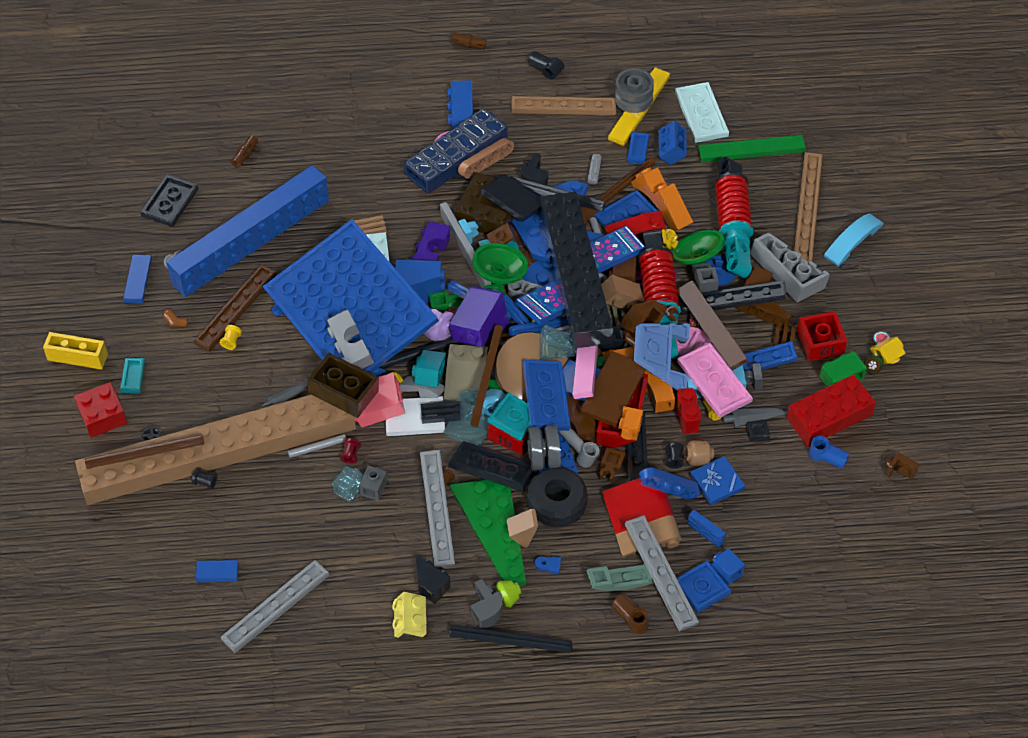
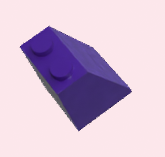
M472 286L449 323L452 340L483 347L492 340L496 325L503 326V331L509 325L503 292Z

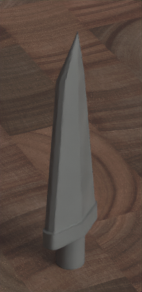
M308 380L301 381L267 397V402L262 404L261 408L291 400L308 388Z
M778 408L737 409L731 412V415H725L722 418L723 423L733 422L735 428L746 425L747 422L762 421L787 415V412Z

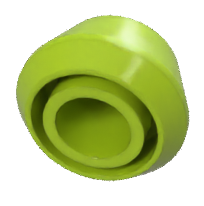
M511 580L499 581L496 585V592L500 591L502 604L505 607L510 608L519 600L521 589L517 582L513 583Z

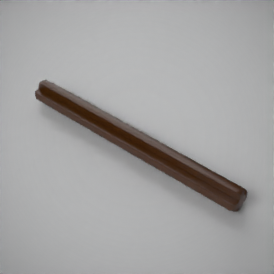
M200 434L89 457L85 459V466L87 469L200 446L204 444V437Z

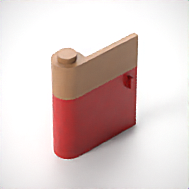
M640 478L602 491L623 557L638 552L625 523L643 515L659 544L667 548H675L679 545L682 538L667 493L642 485Z

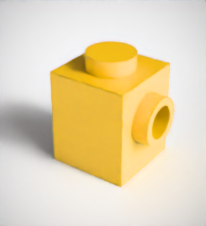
M898 337L887 338L870 348L874 357L880 362V365L894 364L900 361L899 357L906 354L903 349V343Z

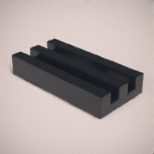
M449 401L421 404L422 424L461 421L460 402Z

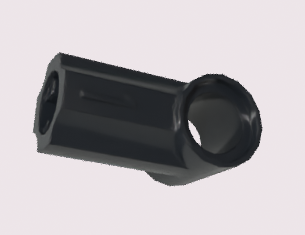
M533 51L528 59L529 65L542 71L543 75L550 80H553L564 69V63L559 58L553 57L550 59L537 51Z

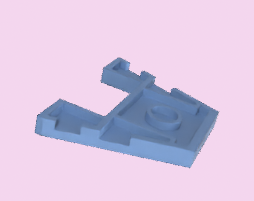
M639 324L636 326L634 361L677 391L687 388L688 375L670 369L672 338L683 342L688 341L690 324Z

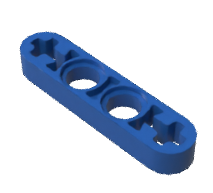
M646 468L639 473L641 484L684 499H693L700 495L697 482L656 468Z

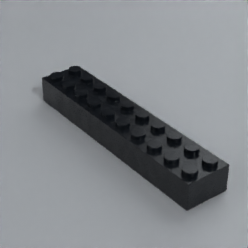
M577 192L540 196V212L574 348L613 343V326Z

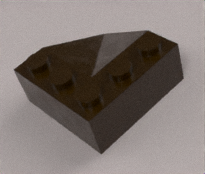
M478 172L475 173L455 210L457 221L465 219L467 223L475 221L478 225L477 231L484 234H489L506 223L512 226L514 216L481 194L482 189L494 182L495 178Z

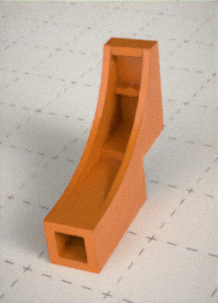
M649 167L635 175L636 179L631 181L633 188L640 190L651 199L659 211L662 212L671 230L675 232L693 223L675 184L673 183L668 186L658 167L653 170Z
M627 347L625 349L608 350L603 352L602 357L608 359L611 351L634 359L635 348ZM646 370L644 374H649L646 393L652 402L655 413L674 410L675 397L672 387Z

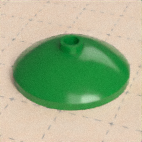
M703 230L689 234L678 241L675 249L672 248L673 260L682 265H699L708 262L722 250L725 239L723 234L716 230Z
M490 243L479 247L472 259L475 271L485 280L495 284L507 285L516 283L525 277L528 270L526 257L518 249L502 243Z

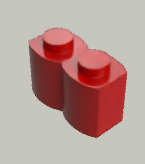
M693 388L679 389L676 411L680 417V428L684 434L698 433L701 410L697 405V394Z

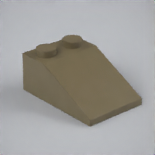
M450 344L443 402L459 401L460 406H475L488 356V347Z

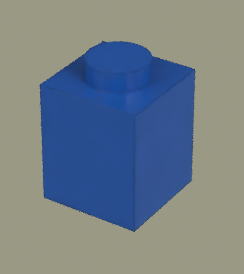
M728 548L724 552H718L713 557L712 567L729 586L744 574L745 564Z

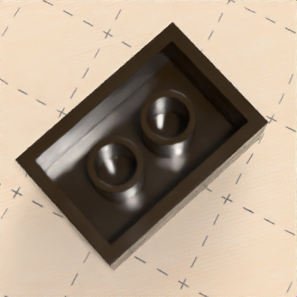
M331 353L325 356L307 379L309 394L356 418H359L379 392V377Z

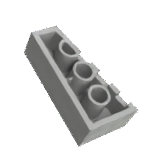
M770 233L756 238L750 255L764 269L772 272V277L777 282L785 281L786 292L797 303L825 289L830 276L825 270L822 272L817 269L815 263L812 261L810 263L801 258L802 255L800 253L789 250L787 248L788 245Z

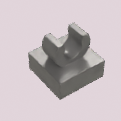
M760 363L752 364V371H744L746 385L754 383L755 390H763Z

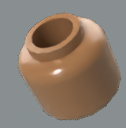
M692 440L684 447V459L691 466H704L714 458V448L705 440Z

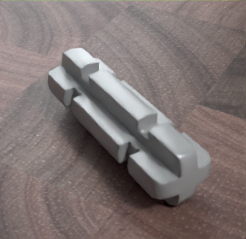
M600 154L592 155L588 175L589 184H597L601 164Z

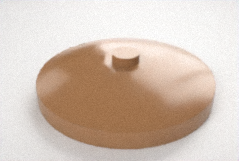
M522 333L510 338L499 350L494 364L495 378L499 388L506 395L509 392L527 403L523 361H561L563 369L569 360L560 345L551 338L539 333Z

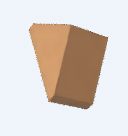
M535 509L527 510L507 519L509 537L523 547L529 546L538 528Z

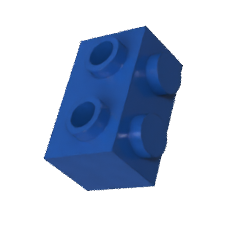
M676 121L659 130V157L669 165H672L687 156L686 129Z

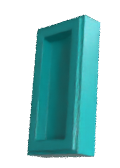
M125 358L120 388L121 393H141L145 368L144 358Z

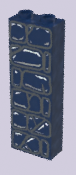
M482 108L405 161V175L426 193L430 194L457 175L458 168L463 161L502 138L508 139V128L493 113Z

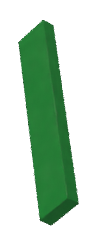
M802 135L698 145L701 163L720 161L723 157L742 159L802 153L806 150Z

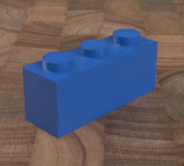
M472 80L451 81V88H448V99H451V101H448V112L452 111V114H448V124L452 125V129L473 115Z

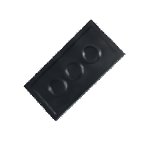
M466 441L461 443L448 465L449 468L523 492L535 472L532 471L530 462Z

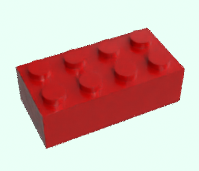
M853 374L789 405L786 419L805 444L810 447L814 437L823 436L828 438L872 416L876 401Z

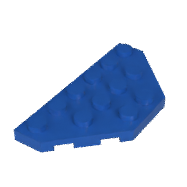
M573 180L554 186V188L577 192V194L584 196L589 189L587 183ZM537 212L523 222L514 217L512 227L517 230L522 243L529 250L532 259L550 263L552 256L541 212Z

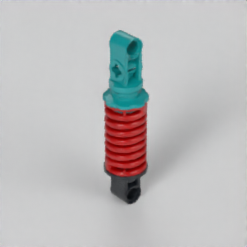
M723 157L718 163L719 177L714 182L719 232L723 234L725 239L727 270L741 278H746L752 270L749 245L751 236L754 233L751 224L749 183L747 177L742 174L741 164L728 157Z
M661 229L643 232L646 250L638 256L644 301L655 300L667 305V308L675 306L680 313L681 307L678 303L673 252L663 247L664 242ZM666 313L659 322L661 325H669L670 323L678 325V320L671 321ZM676 313L673 314L677 319L679 315ZM672 338L671 359L679 358L677 341Z

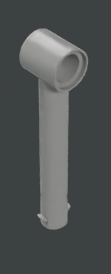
M571 428L569 431H558L578 452L576 457L578 464L586 468L592 466L600 452L599 447L593 442L585 443Z

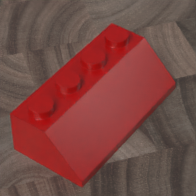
M649 374L643 375L627 407L642 410ZM599 421L596 445L617 448L636 440L622 438V429H619V424L617 427Z

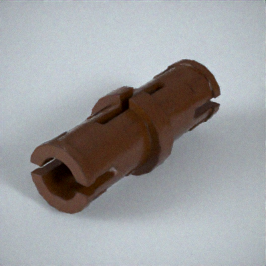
M453 32L451 43L483 50L486 47L485 42H487V39L473 37L472 34L464 35Z
M250 135L246 142L238 148L237 154L231 160L233 166L240 168L246 158L251 156V151L258 144L256 137Z

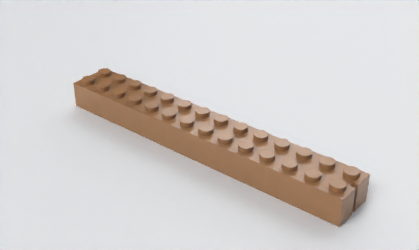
M309 395L89 457L201 434L204 437V444L200 446L87 469L85 466L86 458L75 460L86 503L90 505L193 476L197 467L207 472L356 429L355 418L313 395Z

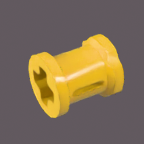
M227 325L225 328L226 333L220 340V345L228 350H234L242 330L235 325Z

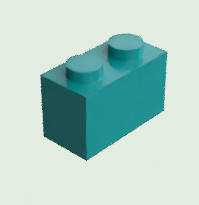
M423 350L421 356L417 357L416 365L412 369V377H415L414 384L437 388L445 370L446 353Z

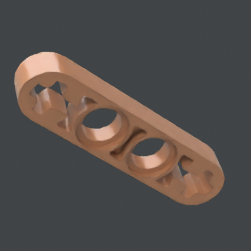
M507 138L500 139L463 161L458 168V173L466 179L471 178L476 172H481L509 155L514 148V143Z

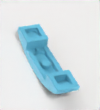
M870 213L860 217L834 241L824 254V258L839 267L858 244L869 234L873 235L884 223Z

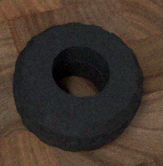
M549 468L541 471L532 479L528 488L527 501L529 510L535 509L537 521L552 527L569 526L577 522L586 510L588 500L587 487L583 479L575 472L566 468ZM557 493L565 495L567 498L562 501H553L548 496Z

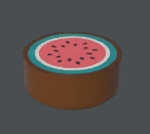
M886 331L875 332L872 336V345L875 346L883 340L891 338L890 334Z

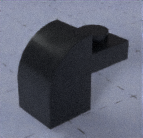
M534 153L532 159L528 160L527 165L521 164V179L548 185L549 171L540 169V154Z

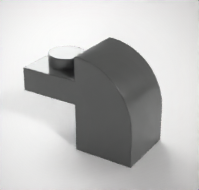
M710 263L692 265L695 285L701 293L717 291L719 280L715 267H711Z
M483 579L475 582V593L481 601L471 605V616L479 628L487 629L496 624L501 618L503 610L502 595L500 591L494 593L489 584L486 585Z

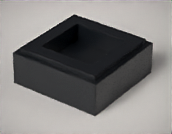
M766 420L747 422L746 426L750 442L770 440Z

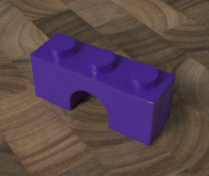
M429 221L427 228H423L422 240L417 243L416 255H413L411 260L439 261V254L431 251L446 250L451 238L450 226Z

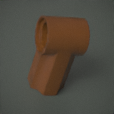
M620 594L612 603V608L630 625L633 633H645L648 630V613L646 610L639 608L626 594Z

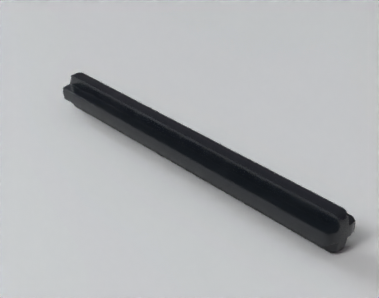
M508 176L530 192L542 196L569 192L514 176ZM577 194L580 206L601 212L606 208V202L603 200Z
M453 624L449 628V636L565 653H571L573 648L571 640Z

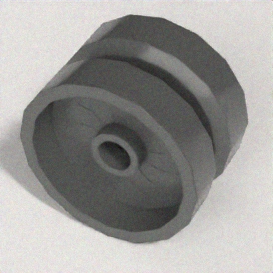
M630 68L622 71L617 76L615 102L620 109L629 113H639L651 106L654 89V79L651 74L639 68Z
M546 425L544 428V438H542L539 426L528 427L527 445L532 471L543 470L544 457H546L547 465L550 469L560 468L561 454L557 425Z

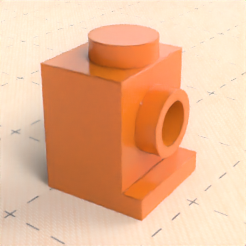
M623 407L619 423V429H622V438L637 440L642 423L643 410Z

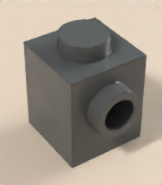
M368 466L359 484L360 495L379 501L388 482L387 471L379 467Z

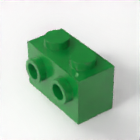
M853 351L849 354L841 355L832 362L824 363L819 377L827 387L853 374L861 381L865 378L867 367Z

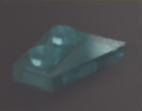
M546 325L541 329V360L573 357L577 354V348H574L571 334Z

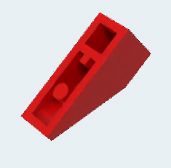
M661 211L644 213L604 227L607 235L627 226L639 240L644 239L643 232L665 230L666 228Z

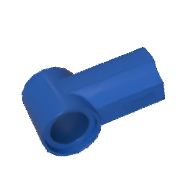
M823 436L813 438L808 452L812 460H823L843 469L850 454L829 444L827 438Z

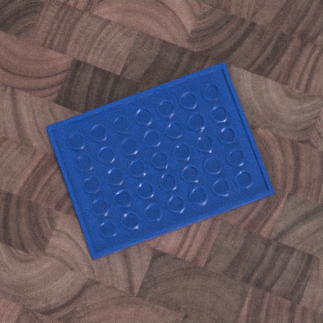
M353 219L263 286L265 291L321 360L328 353L339 358L344 357L343 353L339 354L334 344L337 342L336 338H332L327 328L330 325L327 320L348 309L360 332L353 336L349 343L363 340L374 361L373 364L363 369L369 373L374 372L439 322L437 316Z

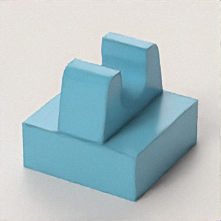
M462 219L458 223L471 244L472 238L479 234L477 231L478 225L475 221L467 223L465 219Z

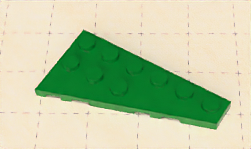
M488 480L450 484L449 489L456 497L458 505L465 513L466 519L479 542L482 543L488 558L490 557L501 581L511 580L513 583L517 582L519 586H525L526 578L520 544L509 537L507 519L515 516L511 489Z

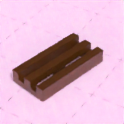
M777 324L774 346L778 345L779 332L783 333L782 344L786 343L787 333L790 334V341L794 343L796 327L790 329L784 325L783 328Z

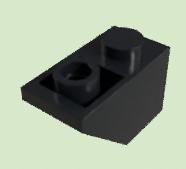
M418 555L416 557L419 594L436 604L450 589V576L446 571L437 569L429 559H423Z

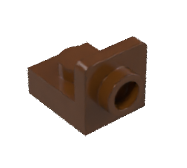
M898 452L894 458L891 457L885 466L888 468L886 476L890 477L894 470H896L902 476L912 480L917 473L919 463Z

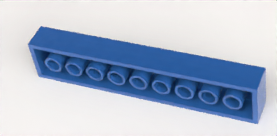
M313 165L168 260L166 263L171 284L184 297H187L219 274L224 273L234 264L239 263L249 254L254 253L277 235L282 234L292 225L297 224L301 219L310 215L319 207L324 206L329 201L326 177Z

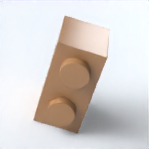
M611 275L601 284L606 304L629 311L634 304L645 302L640 284Z

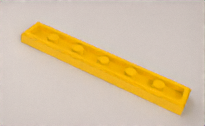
M654 68L650 73L654 79L653 102L670 78V73L658 68ZM648 109L639 113L625 111L609 134L608 140L624 146Z

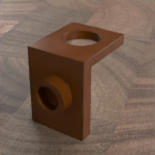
M509 223L487 234L490 243L507 244L514 240L520 246L522 245L517 230Z

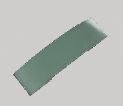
M645 563L639 566L608 570L607 566L587 569L592 589L627 590L654 583Z

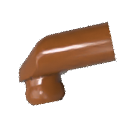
M170 308L163 312V319L169 326L188 327V318L177 317L174 310Z

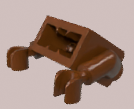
M655 300L634 304L628 313L622 316V322L620 323V327L624 329L625 341L635 348L636 326L639 324H659L665 313L671 321H676L677 319L673 314L679 315L678 309L675 306L667 308V305Z

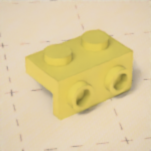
M403 592L394 600L392 605L394 610V636L399 638L402 634L406 633L423 637L426 635V597Z

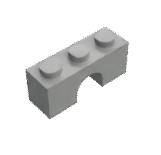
M348 309L327 320L330 325L327 328L332 338H336L337 342L334 344L339 354L343 353L344 355L341 359L361 369L374 363L363 340L349 343L350 339L360 332Z

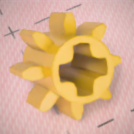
M662 229L663 247L670 250L672 248L675 249L678 244L676 240L678 236L671 229Z

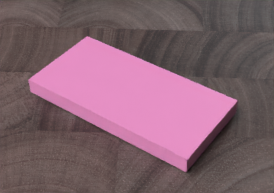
M711 343L678 358L677 363L719 418L752 402L753 397Z

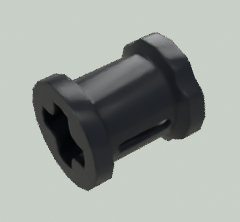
M680 443L668 444L666 446V452L668 453L666 465L672 469L681 468L684 465V460L682 459L683 445Z
M197 467L193 473L192 484L207 486L208 489L212 490L216 485L218 474L215 472L208 473Z

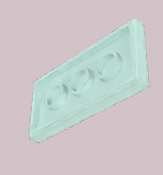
M709 82L675 88V94L695 143L729 136L728 128Z

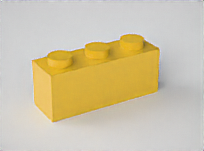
M49 332L43 346L48 361L103 369L108 356L104 341Z

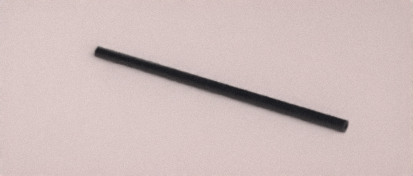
M526 313L524 314L530 322L533 320ZM510 318L509 325L504 330L518 324L513 318ZM450 337L397 354L379 368L385 369L416 359L418 356H421L423 350L438 352L449 348L450 344L459 345L463 343L454 341Z

